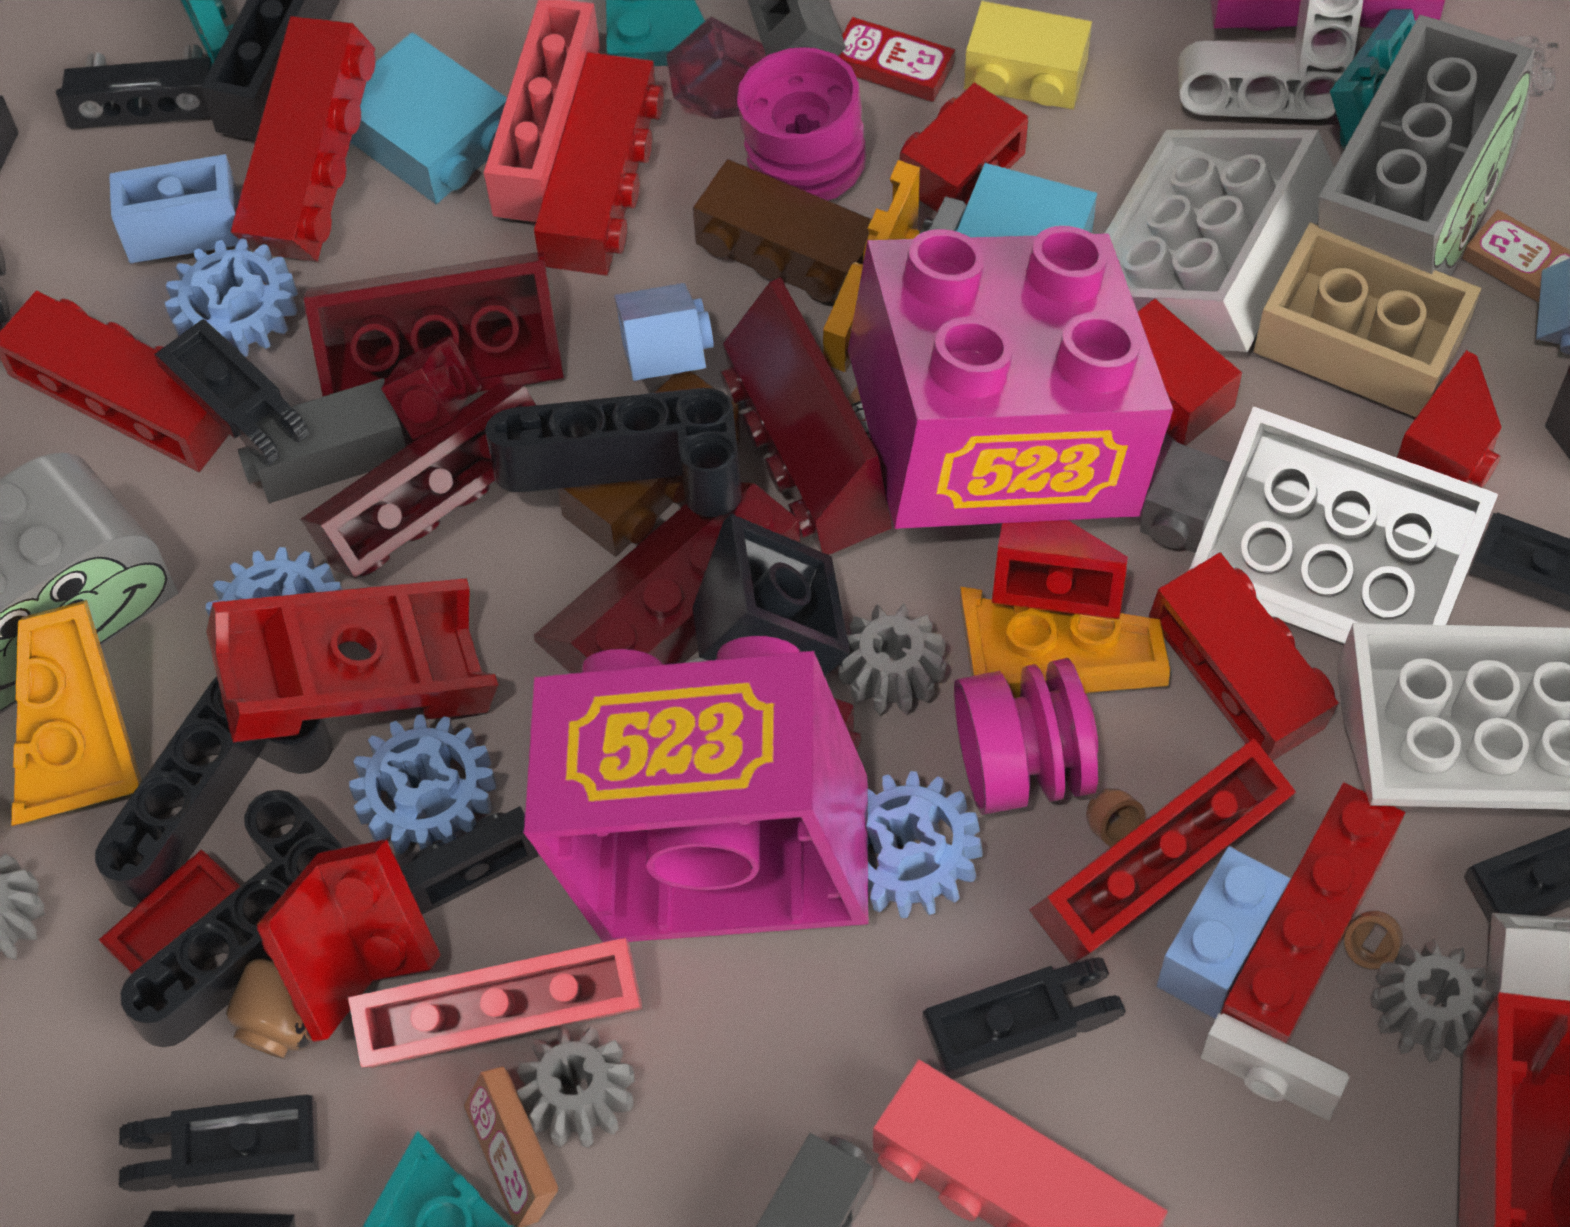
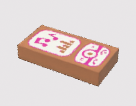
M1497 209L1466 246L1462 259L1539 303L1542 270L1569 259L1570 250Z
M504 1066L483 1071L463 1106L514 1226L525 1227L538 1223L558 1192V1185L508 1071L505 1070Z

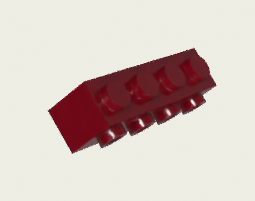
M497 384L462 408L454 421L422 435L302 517L300 520L332 569L354 578L366 576L382 567L390 559L389 554L407 541H416L431 533L439 526V519L458 506L469 505L485 495L490 489L489 484L495 481L485 433L487 422L493 415L502 410L536 405L525 386Z

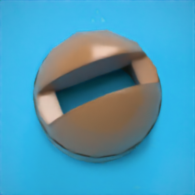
M1118 788L1102 790L1096 799L1092 798L1089 801L1086 809L1088 826L1108 846H1112L1145 821L1146 817L1143 805L1129 793ZM1114 813L1118 819L1110 825L1108 820Z
M1378 910L1367 911L1358 915L1351 922L1345 933L1344 945L1347 954L1356 964L1367 969H1380L1383 963L1393 962L1396 959L1398 951L1403 945V933L1399 923L1390 914ZM1376 924H1379L1387 930V933L1375 952H1372L1362 945L1366 938L1371 935Z

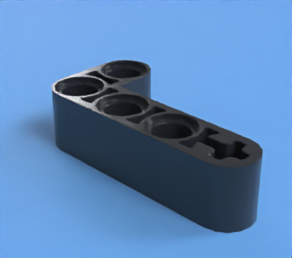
M698 388L515 407L498 412L486 424L485 433L495 481L502 489L510 492H532L682 476L687 507L695 514L704 517L726 515L736 509L741 502L742 489L733 404L730 397L720 390Z
M215 677L106 831L96 848L95 863L116 899L126 906L135 908L183 866L258 757L295 774L311 773L321 768L328 761L332 752V739L324 719L302 721L300 729L307 728L309 731L297 739H286L287 736L233 742L218 679ZM210 754H219L213 762L196 766L203 757ZM182 806V809L175 816L169 819H159L166 810Z
M283 790L266 791L255 797L245 812V828L265 867L135 970L124 982L120 993L121 1006L141 1037L149 1044L163 1048L175 1046L186 1040L230 1003L244 969L249 962L256 959L273 961L264 949L262 938L255 925L256 921L262 914L272 908L318 853L343 848L330 831L292 793ZM280 825H293L291 830L281 837H268L269 833ZM220 953L228 954L221 966L213 970H201L203 963L209 957ZM186 978L192 984V987L188 990L182 984V981ZM162 1001L166 1006L156 1011L154 1005Z

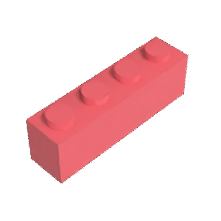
M538 0L484 169L493 217L530 222L537 221L587 52L600 53L601 50L594 3L571 0Z
M626 938L348 997L361 1068L379 1067L643 1009L630 944Z
M920 1059L873 1128V1151L879 1154L877 1160L884 1169L907 1183H913L916 1178L940 1192L938 1199L947 1209L968 1221H975L978 1216L994 1227H1162L1168 1212L1158 1204Z

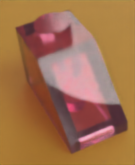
M710 16L666 55L673 98L685 107L694 108L714 119L739 116L737 106L739 83L750 67L766 57L762 43Z

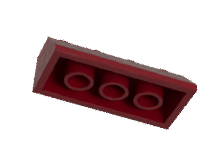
M543 251L310 287L303 297L322 397L382 378L386 381L400 360L450 336L481 385L479 392L490 390L499 383L525 385L564 378Z
M782 278L770 281L723 342L729 368L720 371V375L731 401L736 404L743 402L748 410L747 413L742 414L753 445L756 449L766 445L771 455L765 459V463L778 493L789 490L795 501L788 504L790 513L800 520L801 538L804 539L812 535L820 552L830 555L892 529L879 456Z
M741 482V502L736 509L726 515L704 517L695 514L685 504L533 635L534 641L571 674L581 673L582 664L589 656L598 652L615 649L644 652L660 660L663 665L685 663L698 652L692 607L723 521L730 514H733L801 543L800 520L758 485L748 482Z

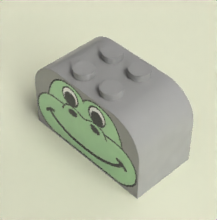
M1420 14L1318 196V227L1432 274L1436 270L1452 276L1466 246L1469 244L1496 193L1516 150L1527 114L1534 49Z
M53 453L38 457L0 479V714L17 703V700H15L18 621L21 617L87 600L100 645H103L178 594L156 544L87 462L74 454Z

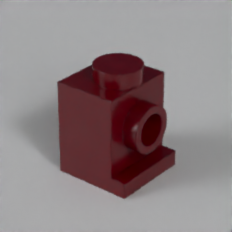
M451 336L400 360L381 387L382 392L413 440L454 421L468 397L479 392L481 389V385Z

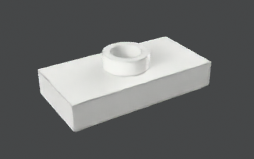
M1218 1013L1201 1055V1059L1244 1079V1084L1247 1088L1258 1096L1277 1102L1285 1099L1330 1121L1350 1078L1347 1076L1348 1073L1224 1013Z

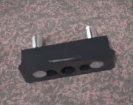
M193 44V53L191 52L190 45L184 48L183 59L106 65L107 60H105L106 57L103 54L96 52L94 60L95 56L92 52L87 56L86 67L64 69L62 88L56 90V96L66 126L76 129L211 118L201 89V85L213 65L211 57H203L202 48Z

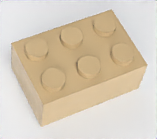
M1310 222L1263 309L1254 353L1417 417L1441 385L1468 330L1482 288L1436 270L1432 274L1323 230L1318 225Z

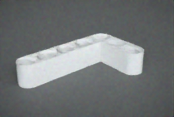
M1301 0L1294 44L1232 41L1194 42L1180 53L1178 59L1180 101L1186 109L1200 115L1317 120L1335 115L1336 111L1329 91L1354 59L1363 0ZM1323 29H1337L1335 32L1327 35L1316 34ZM1202 75L1214 76L1209 80L1203 81L1195 79ZM1261 77L1271 78L1266 82H1252ZM1320 79L1328 80L1327 82H1325V83H1323V84H1318V85L1310 84L1311 82H1313V81H1315V80H1320Z

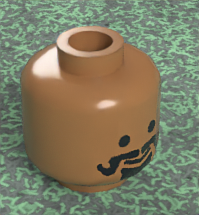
M256 959L249 962L244 969L226 1011L228 1021L233 1027L237 1028L233 1039L280 1059L285 1058L288 1050L301 1051L307 1048L312 1039L301 1017L298 1016L293 1008L291 997L274 962L266 959Z

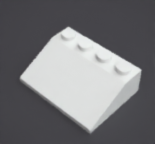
M1165 130L1105 234L1109 233L1137 311L1155 298L1215 350L1248 352L1258 333L1263 309L1310 222L1316 225L1318 223V196L1334 169L1319 130Z
M1253 406L1189 570L1221 552L1233 568H1240L1248 575L1255 587L1256 598L1271 617H1278L1284 622L1345 644L1352 623L1446 625L1498 494Z
M1352 623L1337 662L1343 721L1370 805L1570 810V628Z

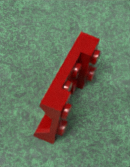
M467 578L213 602L206 633L232 741L240 742L299 735L302 721L417 707H423L426 720L443 718L444 716L453 717L487 713L499 684L496 674L482 672L469 631L470 588ZM345 642H356L368 649L371 657L365 660H352L344 656L338 646Z

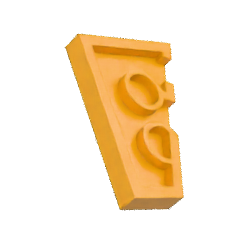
M900 160L897 161L890 176V183L893 184L892 203L888 212L876 208L868 226L869 236L867 240L914 239L919 235L920 167ZM866 241L865 248H864L863 261H864V256H865L867 241ZM857 262L851 265L823 328V355L830 367L842 372H846L851 363L848 346L863 265Z
M960 586V606L971 676L1001 671L1010 686L1014 698L1020 697V680L1023 667L1036 664L1046 682L1048 663L1069 658L1074 664L1085 693L1169 685L1170 666L1160 619L1120 613L1119 619L997 604L991 603L992 599L982 598L983 590Z
M87 600L21 617L18 621L15 698L17 700V723L13 758L15 783L11 826L132 794L142 781Z

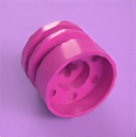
M789 48L769 54L749 68L739 83L737 96L740 124L745 136L744 147L747 154L748 167L825 200L837 198L855 185L865 169L866 143L864 139V125L861 121L862 107L859 82L852 67L834 53L817 48Z
M1069 658L1054 660L1048 663L1046 682L1036 664L1023 667L1020 680V697L1018 698L1013 697L1010 686L1001 671L959 678L954 681V708L963 763L975 805L981 815L1026 807L1028 805L1030 789L1029 776L1036 775L1039 786L1049 802L1064 798L1065 779L1075 797L1096 793L1098 785L1097 729L1091 704L1084 692L1077 670Z

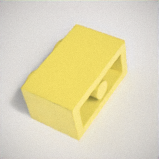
M981 1L966 49L964 89H967L975 82L994 95L1036 102L1044 106H1057L1074 110L1088 60L1092 21Z

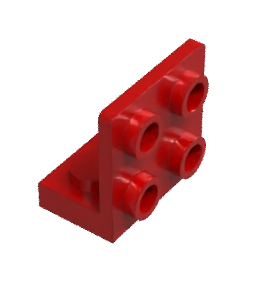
M387 839L318 853L260 920L257 926L264 949L268 956L272 958L291 997L293 1008L298 1016L301 1017L314 1042L330 1038L350 1011L348 997L362 995L373 980L430 970L441 956Z

